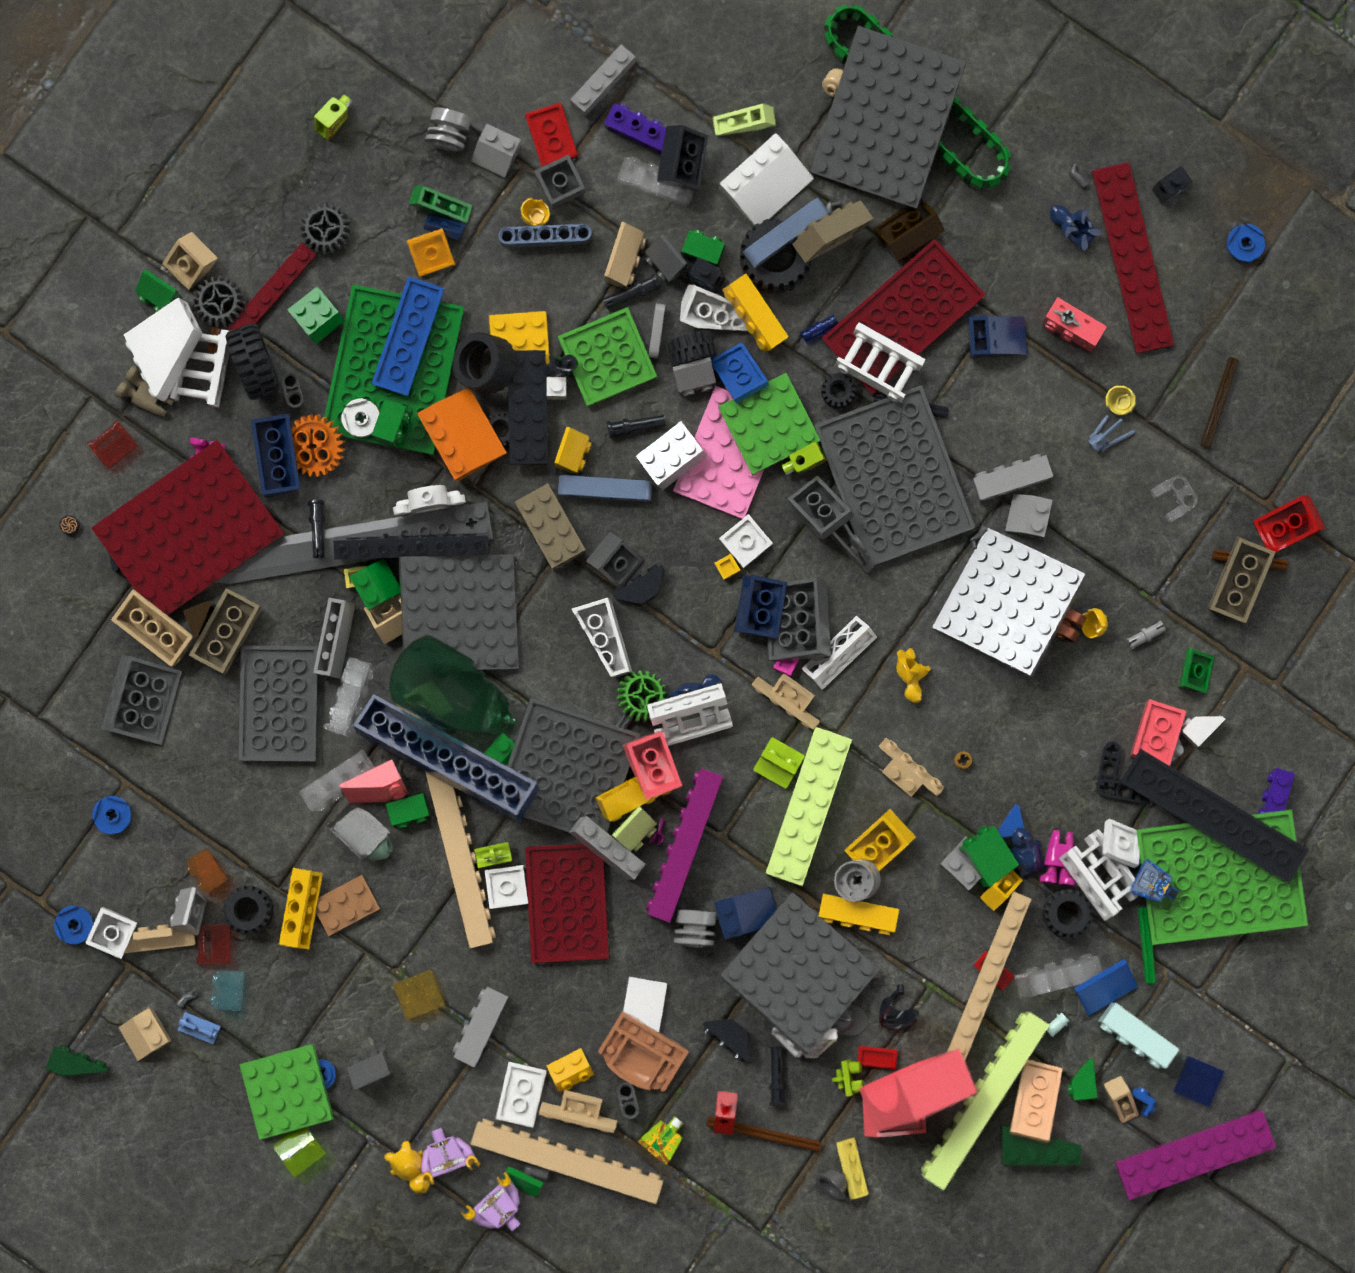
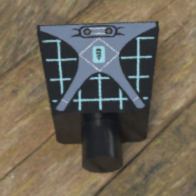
M1180 166L1162 178L1152 190L1163 205L1192 186L1193 181L1184 168Z
M700 257L694 260L685 275L688 279L717 294L726 279L721 269Z

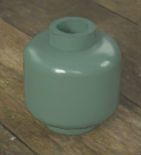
M383 834L368 837L365 845L362 847L364 855L371 861L386 859L393 851L390 838Z

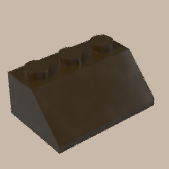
M922 199L918 208L907 206L873 228L887 251L896 261L905 258L908 254L945 231L938 215Z

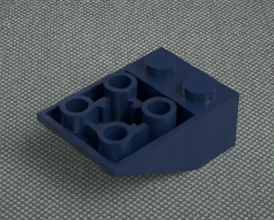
M976 316L968 318L970 358L1027 355L1024 317Z

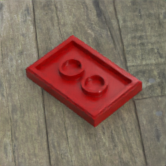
M561 102L525 114L542 167L566 155H569L571 159L578 157Z

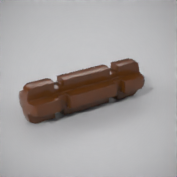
M212 326L210 334L218 336L221 334V328ZM209 342L208 354L217 353V343Z

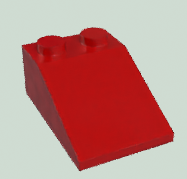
M1302 495L1253 521L1265 547L1275 551V553L1326 529L1310 495Z

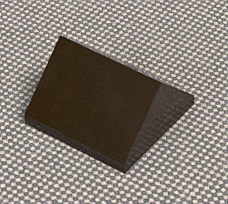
M206 601L183 611L191 633L197 639L216 607L211 601Z

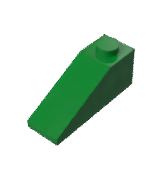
M424 185L414 186L409 201L411 206L463 223L468 222L473 206Z

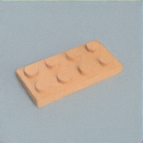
M1031 1060L1025 1062L1022 1067L1010 1134L1046 1143L1049 1142L1063 1068Z

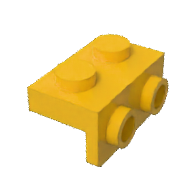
M581 1048L547 1065L559 1092L569 1090L573 1085L584 1082L594 1075Z

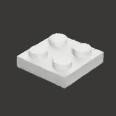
M749 514L719 538L743 568L773 544Z
M1111 819L1105 821L1103 856L1133 868L1139 865L1137 831Z
M523 865L485 870L490 909L528 904Z

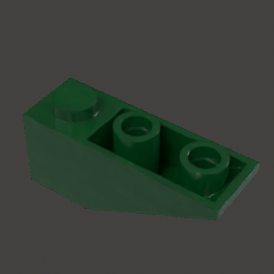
M62 1044L60 1047L55 1046L45 1069L62 1076L107 1072L111 1069L106 1066V1062L99 1059L92 1061L88 1059L89 1055L78 1052V1054L70 1052L72 1048Z

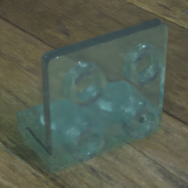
M217 970V974L213 975V986H216L215 994L211 996V1005H214V1010L242 1011L245 972Z

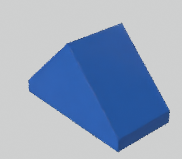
M1017 804L1013 806L998 829L1002 838L1013 836L1016 828L1024 829L1020 807Z

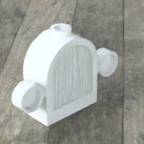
M444 485L427 486L408 491V499L398 501L396 506L393 507L394 516L408 513L413 515L448 509L450 505L464 504L466 500L465 495H461L459 491L447 492Z

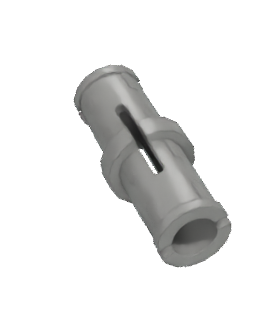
M1158 621V623L1147 629L1143 628L1141 632L1127 638L1131 649L1133 650L1146 641L1150 642L1152 638L1166 632L1165 627H1161L1163 623Z

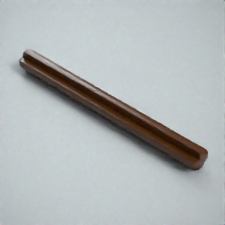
M708 1117L706 1126L714 1128L715 1118ZM728 1120L720 1121L722 1123H729ZM734 1122L733 1133L813 1151H819L820 1141Z

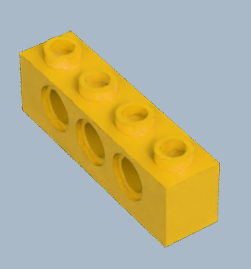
M293 868L280 934V945L309 949L323 873Z

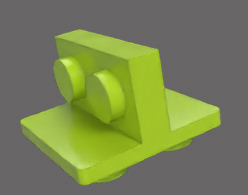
M772 737L753 770L786 789L805 756Z

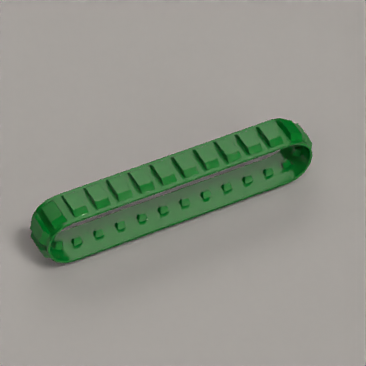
M845 4L835 8L834 15H828L824 25V30L827 32L824 34L828 49H833L834 56L841 63L847 61L848 49L836 42L838 40L837 35H832L831 29L837 28L838 23L836 21L839 19L845 20L847 17H852V19L857 21L859 19L865 24V28L893 37V34L886 27L882 29L879 26V21L872 14L868 15L864 12L865 8L855 4L853 7H847ZM955 96L952 109L960 116L959 119L962 122H966L973 129V133L976 136L980 135L987 142L986 145L998 153L996 155L998 161L1002 160L1003 166H998L997 172L1000 173L998 176L990 175L988 179H982V176L972 174L969 171L970 168L967 165H963L956 158L957 155L953 151L950 153L942 145V140H940L936 154L939 153L942 156L941 160L949 168L952 166L956 170L955 174L962 181L966 179L970 183V187L978 190L981 188H988V190L1000 186L1001 179L1006 180L1011 165L1008 164V161L1011 159L1007 147H1003L1001 139L994 132L990 134L987 131L988 126L980 119L977 121L973 117L974 113L967 106L963 107L960 104L961 100Z

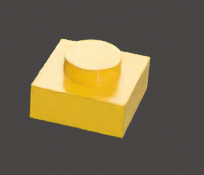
M732 554L714 563L723 580L740 571Z

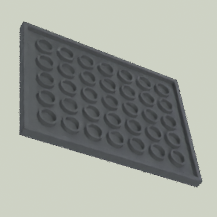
M858 26L810 172L918 208L967 62Z
M922 385L902 392L906 395L901 403L885 398L814 425L840 497L854 515L849 520L854 534L859 537L866 547V553L870 557L869 561L872 566L975 529Z

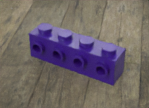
M613 104L604 123V128L661 154L666 130L663 124L657 120L650 121L646 119V116L640 112L633 113L623 104Z
M1279 768L1269 772L1267 778L1269 785L1262 795L1264 803L1262 808H1259L1257 814L1285 810L1295 773Z

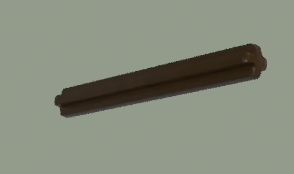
M1234 357L1228 358L1200 443L1201 446L1209 448L1212 444L1239 362Z

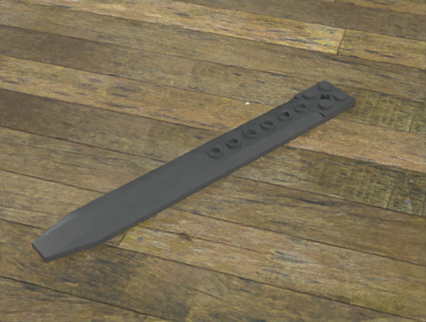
M482 502L324 529L325 557L320 558L319 556V559H315L312 556V532L282 536L215 583L235 584L384 559L334 560L333 540L337 537L488 532L489 541L494 539L488 503ZM469 519L477 521V525H474V529H470L469 526H466V523L469 522Z

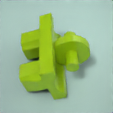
M509 842L474 849L478 868L512 861Z
M851 1059L841 1061L842 1069H836L837 1077H833L832 1082H838L839 1089L844 1088L845 1085L846 1096L855 1095L857 1092H860L859 1088L864 1086L863 1080L854 1081L853 1073L862 1072L861 1062L851 1061Z

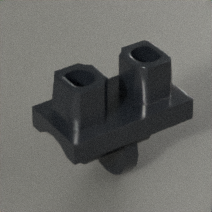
M566 355L564 357L552 356L549 358L551 363L544 366L548 377L572 378L574 377L572 371L577 368L578 360L573 355Z

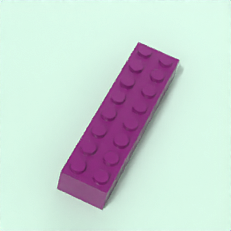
M702 768L700 772L696 771L692 781L695 787L693 790L689 789L686 801L689 802L687 808H682L679 819L682 820L680 827L676 826L673 833L675 838L674 844H669L666 852L669 858L667 863H662L659 871L662 877L660 881L656 880L652 892H655L654 899H649L646 907V910L649 911L648 915L670 923L722 782V775Z
M1256 1110L1113 1162L1126 1198L1131 1200L1274 1149L1276 1146L1263 1110Z

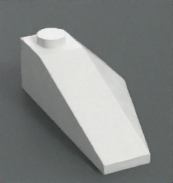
M695 285L687 286L681 302V322L696 328L747 331L745 323L737 316L735 308L726 298Z

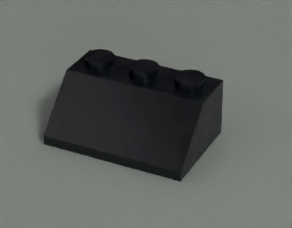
M684 125L666 126L657 182L670 187L699 191L709 135Z

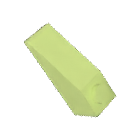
M759 104L713 117L716 136L760 130L776 125L773 107L766 104Z

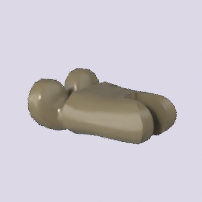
M133 365L126 374L125 380L139 389L136 391L123 381L117 388L115 396L118 398L131 397V403L164 417L167 411L155 404L158 399L151 396L148 390L150 388L148 383L140 378L139 369ZM169 395L163 402L172 406L174 400Z

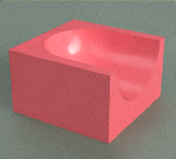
M960 1049L918 1061L859 1088L877 1132L916 1121L977 1093Z

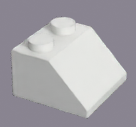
M102 907L85 944L122 959L137 922Z

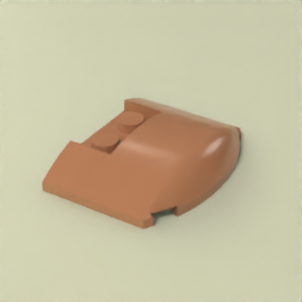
M622 1011L598 1052L600 1055L602 1053L607 1066L628 1083L647 1090L661 1089L660 1091H665L689 1050L639 1021L638 1018Z

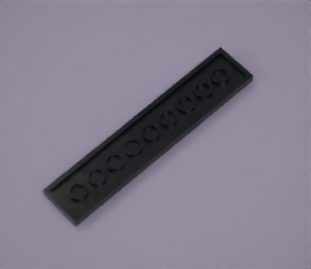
M1141 748L1120 781L1288 883L1309 851L1306 847Z

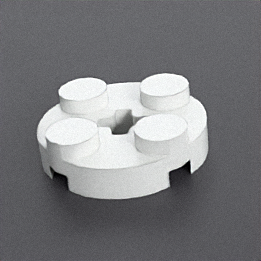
M365 399L352 400L346 405L342 413V424L352 436L359 438L372 435L379 410L373 403ZM359 413L366 416L363 423L356 421Z

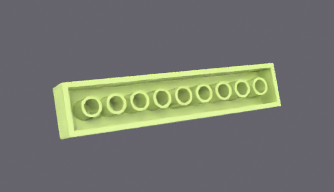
M1030 1012L1019 1015L1015 1022L1018 1025L1006 1035L1005 1039L1007 1042L1004 1047L1000 1045L995 1053V1061L993 1063L989 1062L984 1070L986 1075L983 1079L979 1078L974 1085L977 1093L965 1099L963 1103L965 1107L962 1112L958 1111L952 1121L955 1123L952 1128L948 1127L942 1135L944 1138L941 1145L937 1144L931 1153L934 1156L930 1162L926 1160L921 1168L923 1171L921 1175L943 1190L1049 1026V1024Z

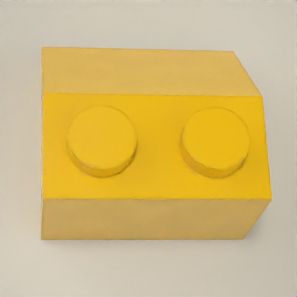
M566 427L554 462L555 467L578 475L579 471H583L586 460H583L585 453H589L592 444L589 442V436Z

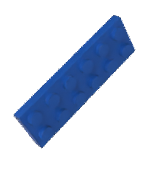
M408 276L372 381L373 386L409 396L445 291L444 288Z

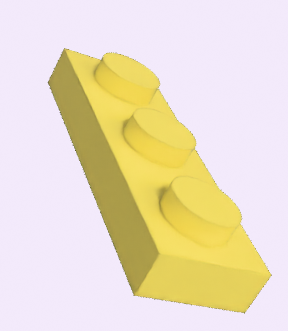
M855 1138L836 1142L847 1181L850 1200L869 1195Z

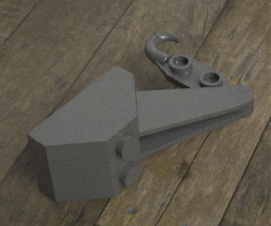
M818 476L788 498L790 505L817 538L824 540L830 536L865 574L874 569L869 561L870 557L866 553V547L858 536L852 534L846 524L848 520L854 517L852 511ZM840 528L852 546L849 548L834 531Z

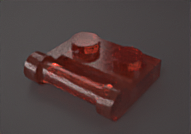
M115 420L113 425L95 440H90L87 443L108 470L138 447L118 420ZM119 431L121 433L101 450L98 448L100 444L115 432Z
M227 924L201 925L198 934V958H196V964L231 963V927ZM206 931H211V958H206Z

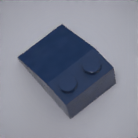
M770 887L714 902L724 940L760 930L776 911Z

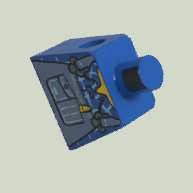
M1145 859L1129 893L1161 902L1163 896L1174 900L1179 890L1169 885L1172 880L1169 874L1150 860Z

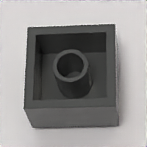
M569 155L535 170V176L551 209L586 193L582 180Z

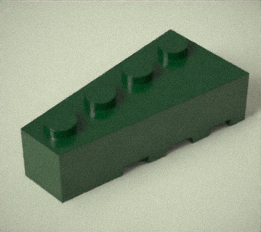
M1001 1125L1002 1165H1081V1145L1052 1137L1046 1143L1010 1134L1011 1127Z

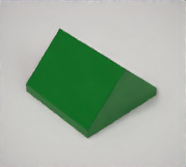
M1193 648L1186 649L1177 688L1207 694L1215 656Z

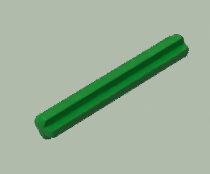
M1147 907L1138 908L1145 983L1154 984L1156 983L1148 910Z

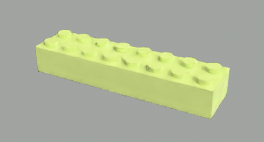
M815 727L765 874L803 886L852 739Z

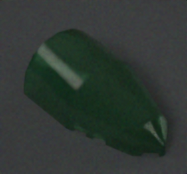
M430 634L414 640L403 650L394 664L389 681V693L392 701L399 707L439 729L498 735L515 723V719L511 718L508 706H510L508 699L494 683H489L485 678V673L479 671L473 665L474 661Z

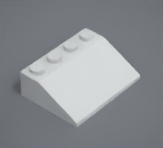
M775 133L720 183V189L747 219L755 225L757 223L761 224L763 220L774 216L814 178L788 145Z

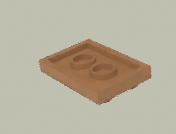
M361 875L319 897L316 913L328 936L380 910V907L364 876Z

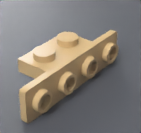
M783 673L774 687L760 677H757L752 683V686L755 687L758 693L769 697L773 704L780 705L790 716L798 718L805 727L814 730L820 721L805 711L815 695Z
M885 738L879 745L892 758V761L882 773L909 796L912 797L922 784L936 796L944 789V786L937 778L932 777L923 766L913 761L908 753L900 750L894 741Z
M159 925L157 930H149V927L137 928L138 932H133L124 953L195 945V935L176 932L173 928H169L168 925Z
M567 1090L564 1091L561 1106L542 1102L539 1115L549 1119L555 1118L565 1123H575L585 1128L591 1127L606 1133H614L617 1120L599 1116L602 1099Z

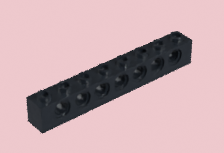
M488 532L337 537L333 540L334 560L488 555L489 536Z

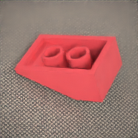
M658 731L623 744L628 762L645 799L682 786L663 731Z
M392 760L340 784V788L349 803L392 802L401 800L405 795L409 794Z
M863 1100L864 1136L886 1137L926 1133V1116L913 1122L877 1132Z

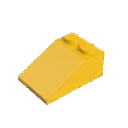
M889 809L844 851L852 860H868L880 871L908 846L916 836Z

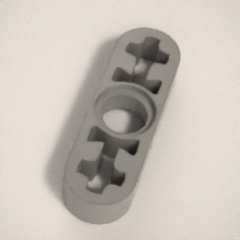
M656 303L649 358L658 359L666 306L664 304Z

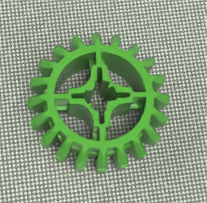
M639 670L637 675L631 672L630 677L626 675L624 681L619 683L621 688L617 689V693L621 695L617 696L616 700L622 701L618 704V707L624 706L625 709L622 713L625 714L628 711L630 713L628 715L629 719L635 716V721L637 722L640 718H642L643 722H646L647 718L651 720L647 710L648 701L656 698V702L665 700L664 697L668 696V692L662 691L666 688V685L660 686L662 679L655 680L656 674L650 677L649 671H646L643 675L642 671ZM638 683L636 692L628 694L630 685ZM646 684L652 687L654 691L649 690L646 687ZM640 693L645 695L646 698L644 700L639 697ZM631 702H635L638 705V708L633 706Z

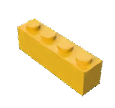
M744 274L722 289L725 298L731 302L737 316L743 320L747 331L753 335L757 346L764 353L789 337L747 274Z
M634 777L595 798L603 817L608 821L614 822L621 819L622 815L634 812L639 806L654 802L655 798L660 795L645 799L638 781ZM672 790L662 793L660 795H667L671 793Z
M822 894L818 915L827 923L833 924V920L841 921L840 925L852 927V924L860 925L859 929L871 931V928L879 929L878 933L890 935V932H895L899 909L861 901L852 902L842 897Z

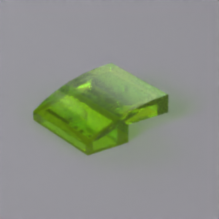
M308 1127L291 1131L273 1145V1148L294 1178L326 1154Z

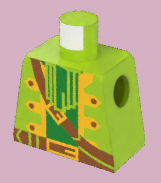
M343 95L339 100L332 97L314 116V130L329 141L347 119L348 107L352 103L350 98L346 95Z
M814 442L789 455L791 461L783 464L782 468L786 475L794 471L802 474L827 462V459L820 444ZM804 457L805 462L800 465L799 460Z
M675 1116L668 1125L660 1120L638 1140V1143L667 1165L682 1139V1136L677 1131L684 1123Z

